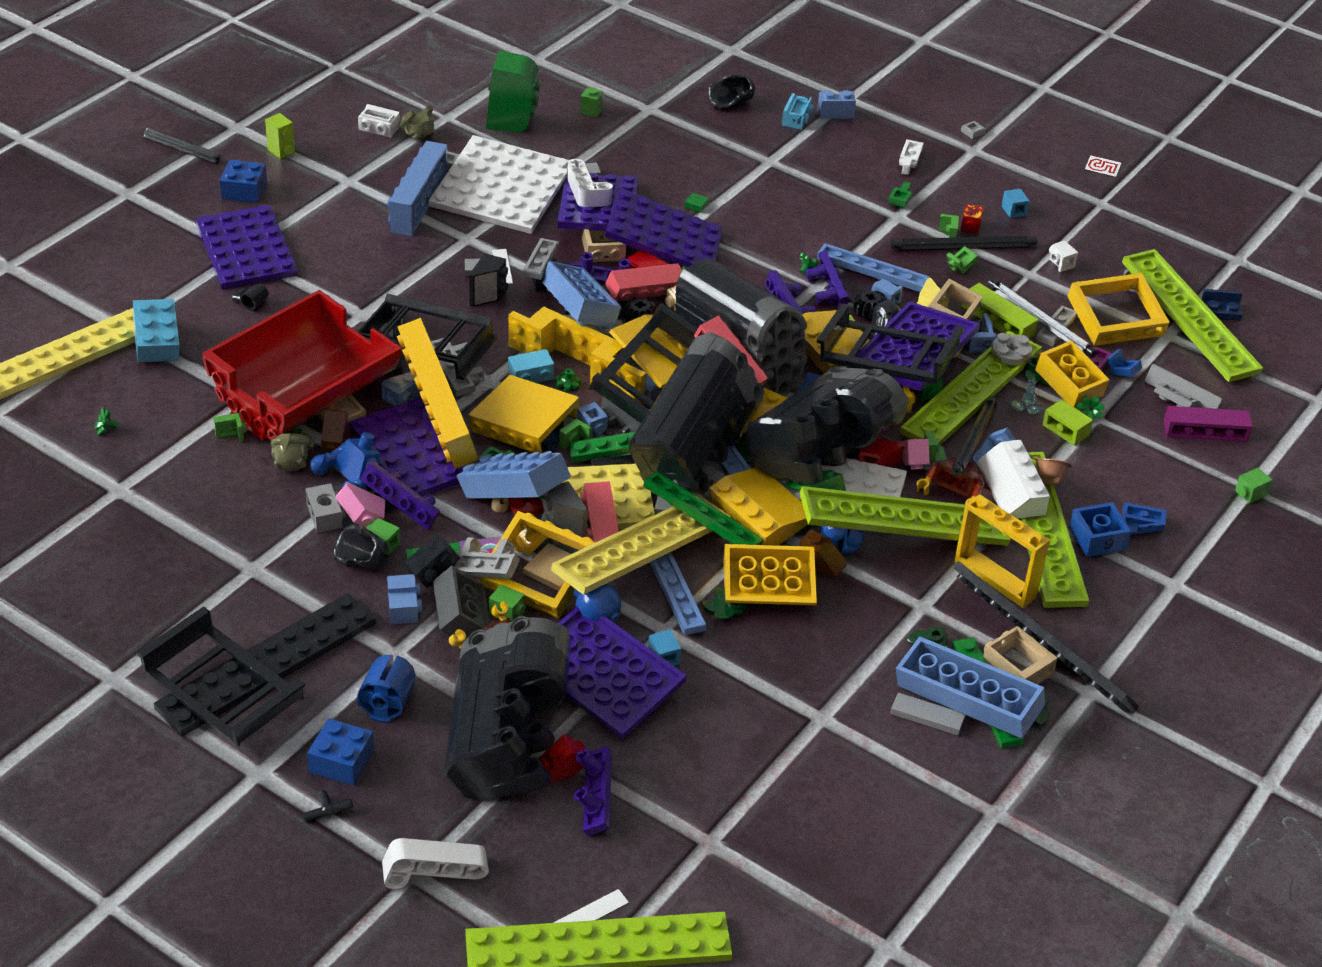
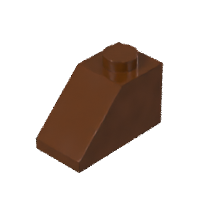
M326 408L321 435L322 454L332 452L349 439L347 410Z
M810 530L799 542V546L814 547L816 570L836 579L847 566V562L830 538Z

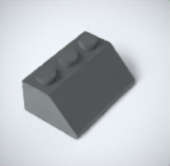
M570 482L561 483L544 493V498H542V505L544 507L542 521H550L558 528L563 530L569 529L575 535L582 538L586 537L587 508ZM548 537L544 540L545 543L548 542L570 554L579 551Z
M450 566L433 580L439 628L444 634L455 635V632L461 629L465 632L466 638H468L474 631L491 628L483 584L454 566Z

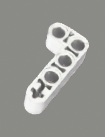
M569 160L568 182L577 204L581 207L610 206L612 204L613 185L608 182H593L583 160Z
M399 838L390 843L382 861L384 884L389 889L404 887L408 883L411 874L475 880L484 878L489 872L485 848L474 844Z

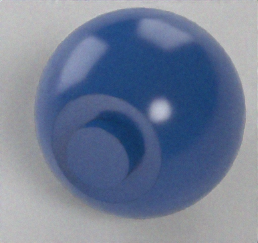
M606 583L584 595L576 589L574 590L573 594L577 597L576 607H579V613L585 618L600 621L599 617L605 616L613 623H616L620 618L621 598L617 590L610 584Z

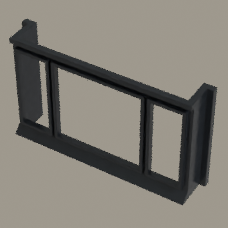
M388 293L386 294L385 301L358 330L359 334L371 341L370 330L374 328L378 331L393 315L392 306L401 309L380 332L385 336L392 331L409 310L457 321L434 348L438 360L454 364L456 379L460 380L465 379L497 340V335L493 334L492 319L490 317ZM464 324L480 327L457 356L442 352ZM391 340L400 346L398 341Z
M663 303L657 307L650 321L601 374L597 372L593 376L588 390H595L639 423L643 421L649 409L609 380L611 379L651 408L654 401L616 373L644 342L678 365L681 359L652 339L650 335L659 327L682 345L689 348L695 339L694 334L698 329Z
M841 304L817 338V343L821 344L820 361L857 369H880L888 375L937 384L939 376L957 346L960 345V337L965 327L957 325L949 339L851 321L849 320V305ZM847 328L864 331L848 355L831 352ZM872 332L925 343L911 367L856 357ZM933 344L944 346L934 362V372L918 369Z
M204 606L137 652V656L141 658L143 672L237 748L242 741L297 700H304L303 688L305 683L298 678L291 684L287 683L214 627L210 610ZM204 635L217 644L216 647L171 679L157 670L161 665ZM226 651L264 680L267 685L219 719L177 686V684L220 653ZM273 690L279 692L232 728L227 725Z

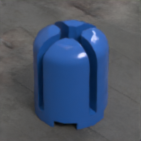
M821 527V534L830 538L836 548H838L839 540L838 551L841 555L856 552L862 546L865 539L864 530Z
M392 654L377 658L372 663L358 691L356 698L358 707L361 705L364 711L370 714L369 718L378 722H390L392 718L397 717L399 714L401 715L416 681L413 666L400 656H397L393 663Z

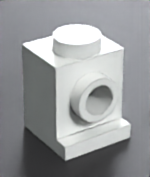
M1066 241L1055 243L1049 248L1051 253L1050 260L1058 266L1059 272L1075 268L1078 252Z

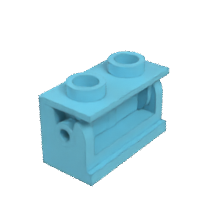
M792 93L783 110L782 126L802 130L804 124L808 123L809 116L813 113L814 104H811L812 97L808 101L807 98Z
M547 349L508 357V374L534 383L554 380V363Z

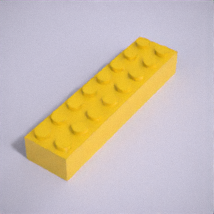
M421 318L398 326L400 335L397 336L401 348L405 347L402 351L406 361L411 360L408 366L413 376L417 375L414 377V381L418 390H423L419 392L424 405L429 404L425 408L430 420L435 419L431 422L436 434L440 433L437 436L442 449L447 448L443 451L447 462L452 461L454 468L457 469L479 460L466 424Z

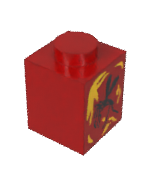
M965 204L960 231L979 234L983 206Z

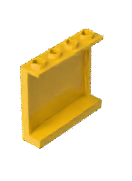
M509 375L468 414L470 431L533 453L539 452V454H542L541 442L567 416L577 418V408L580 407L579 397Z

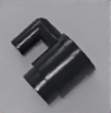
M258 284L252 286L247 291L241 288L232 295L231 299L234 302L241 303L247 310L253 311L266 300L269 292L264 285Z

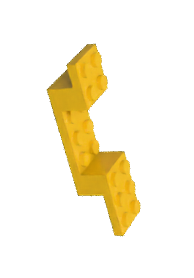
M546 307L541 308L530 318L515 311L509 314V347L524 354L547 349L549 354L553 350L562 352L590 366V384L593 376L597 372L601 374L624 349L615 339L587 326H582L576 321ZM625 363L616 374L645 395L646 372ZM611 379L609 380L611 383H613V384L616 385L618 388H620L622 391H624V392L627 393L629 396H631L632 398H634V399H635L636 401H638L640 404L644 405L643 402H641L639 399H637V398L634 397L632 394H630L629 392H627V391H626L625 389H623L621 386H619L618 384H616V383H615L614 381H612Z

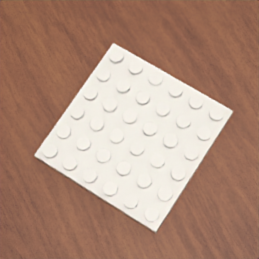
M473 135L429 199V207L532 234L567 178L569 160Z

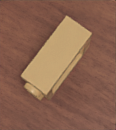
M582 230L585 252L593 255V262L620 261L625 259L626 244L618 241L613 243H592L615 240L605 237L606 231Z
M948 279L929 304V308L971 320L977 312L983 296ZM946 295L969 307V309L961 316L939 303Z
M1018 626L1010 631H1005L994 641H989L984 647L983 655L987 664L1035 684H1039L1054 674L1058 659ZM1012 648H1016L1034 664L1020 671L1002 655Z

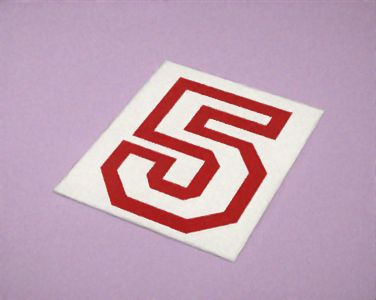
M1090 156L1085 169L1116 177L1121 163Z

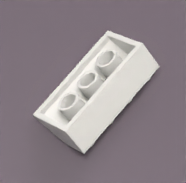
M1021 440L1000 442L978 460L977 464L1000 508L1016 518L1046 515L1050 495Z

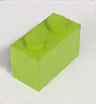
M281 113L265 119L268 150L279 159L294 154L293 122Z
M1061 399L1046 409L1042 425L1072 445H1076L1090 435L1093 419Z

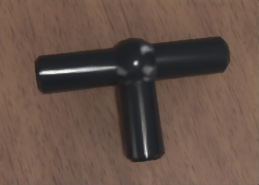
M323 790L318 793L321 807L304 812L303 818L305 822H309L322 817H331L335 813L353 808V803L349 798L331 804L327 791Z

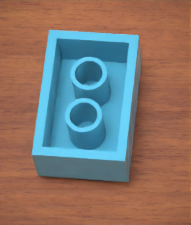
M174 299L133 300L137 362L179 361V337Z

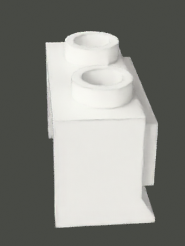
M367 104L364 111L358 116L359 130L391 138L400 128V115L397 111Z

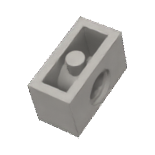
M332 484L306 488L307 507L316 532L320 533L343 528L342 519L346 518L345 510L342 506H339V502L336 500L338 491L334 492Z

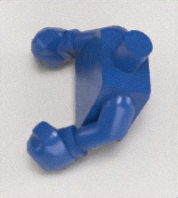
M363 432L360 439H348L332 452L313 457L310 463L312 472L317 476H324L328 469L334 466L350 480L344 482L342 487L348 482L367 491L368 485L360 479L368 463L374 461L379 465L381 456L371 446L375 438L374 435Z

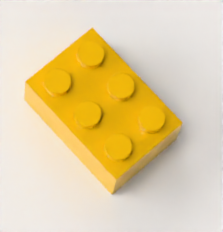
M1072 340L1041 353L1035 369L1061 398L1074 408H1077L1078 403H1084L1083 397L1089 396L1091 400L1094 396L1098 398L1104 396L1110 380Z

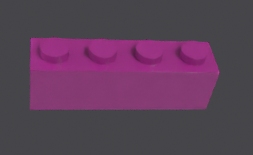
M1167 406L1163 421L1166 437L1248 442L1253 427L1249 411Z

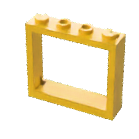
M1142 273L1078 281L1071 284L1068 298L1094 346L1165 335L1170 322ZM1135 289L1151 319L1101 326L1085 296Z
M979 494L965 504L955 563L961 562L992 588L1024 608L1037 598L1050 540ZM981 518L1032 551L1025 582L975 549Z
M517 511L501 539H508L513 544L524 527L577 550L595 543L588 537L582 538L575 535L569 529L563 530L556 527L550 521L544 522L530 513L524 514L520 511ZM499 542L497 543V545H496V547L494 548V550L492 551V553H494V552L496 551ZM479 577L481 584L490 590L496 591L502 584L523 593L525 605L560 619L572 599L575 590L574 587L565 581L556 597L552 598L507 578Z

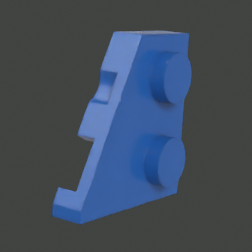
M1124 502L1121 516L1131 530L1130 535L1164 531L1167 510Z

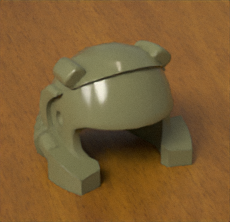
M432 106L426 107L417 115L414 110L403 115L400 126L414 140L425 139L436 133L434 120L430 119L433 111Z
M291 433L280 434L273 438L271 446L275 467L278 470L282 468L290 472L304 468L307 465L308 449H314V439L308 438L307 435Z

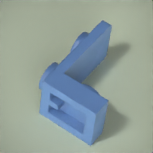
M983 313L981 332H977L968 342L967 348L969 353L985 352L993 345V341L997 338L996 333H993L992 320H989L987 313Z
M389 380L381 383L382 399L393 406L420 397L419 392L423 391L422 389L418 390L415 381H412L403 388Z
M1008 427L988 434L973 456L976 464L982 456L1000 442L1016 440Z

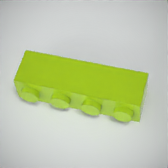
M981 283L969 288L983 296L980 306L974 314L975 316L982 319L983 313H987L989 320H992L993 327L1002 333H1006L1009 330L1017 335H1025L1028 338L1036 334L1038 324L1036 317ZM962 304V307L964 309H969V307Z

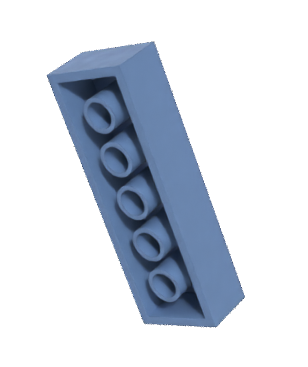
M426 141L423 147H420L417 157H414L412 165L407 168L406 175L401 178L400 184L395 188L393 196L388 199L387 208L390 209L388 224H390L391 232L408 236L414 234L429 208V199L448 173L447 144Z
M549 261L542 283L553 294V297L557 298L559 303L565 307V310L571 314V317L575 318L577 323L582 326L591 324L602 330L615 328L621 306L584 268Z
M551 451L539 454V452L531 454L524 452L515 455V453L503 455L501 453L495 456L487 454L479 458L480 462L465 466L463 472L456 475L466 498L539 497L571 477L562 453H552Z
M920 636L896 667L897 684L899 687L1020 738L1024 737L1045 706L1044 687Z

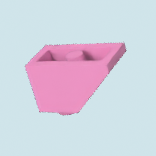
M928 439L901 441V443H904L902 456L904 466H911V470L923 469V465L930 464Z
M348 482L336 495V500L354 523L366 528L377 518L384 519L385 499Z

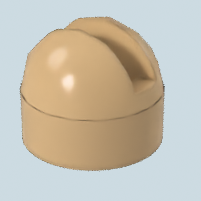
M492 498V509L494 511L505 512L508 510V498Z

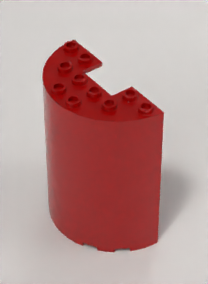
M318 290L203 352L202 355L208 377L212 376L217 386L214 388V391L221 403L226 402L231 412L229 414L239 413L240 420L245 421L247 432L261 440L267 438L272 440L276 436L289 432L325 411L326 408L332 407L392 372L399 364L402 353L401 347L374 328L370 330L371 341L366 339L358 331L347 325L346 308L333 300L329 295Z

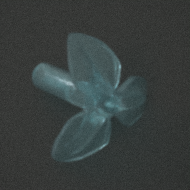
M1028 380L1026 392L1022 396V402L1018 400L1009 401V404L1019 411H1023L1025 408H1027V412L1030 414L1044 411L1043 407L1033 405L1036 403V393L1034 391L1036 382L1034 380Z

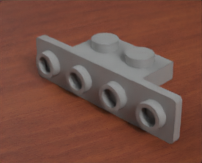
M1156 364L1151 365L1145 378L1146 383L1156 387L1154 392L1160 394L1159 398L1168 402L1173 401L1177 403L1176 406L1219 409L1223 401L1221 397Z

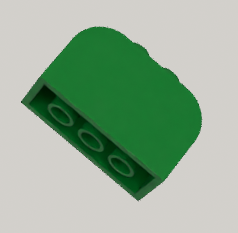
M499 50L492 68L486 129L521 133L528 127L530 118L534 116L538 105L539 96L537 94L541 85V81H538V66L530 57Z

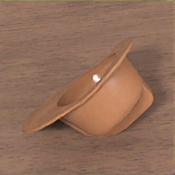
M1030 456L1031 459L1036 461L1037 472L1042 482L1046 484L1060 483L1064 479L1067 469L1073 467L1072 464L1065 461Z

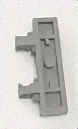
M443 338L431 341L433 348H435ZM449 342L442 352L457 356L467 342L459 345H451ZM439 360L444 375L456 397L476 391L475 384L484 380V371L481 366L473 368L464 380L456 379L453 363Z
M468 537L463 549L460 552L455 551L461 559L453 566L468 576L512 578L520 558L513 554L515 545L508 539H501L494 553H480L481 543L475 538Z

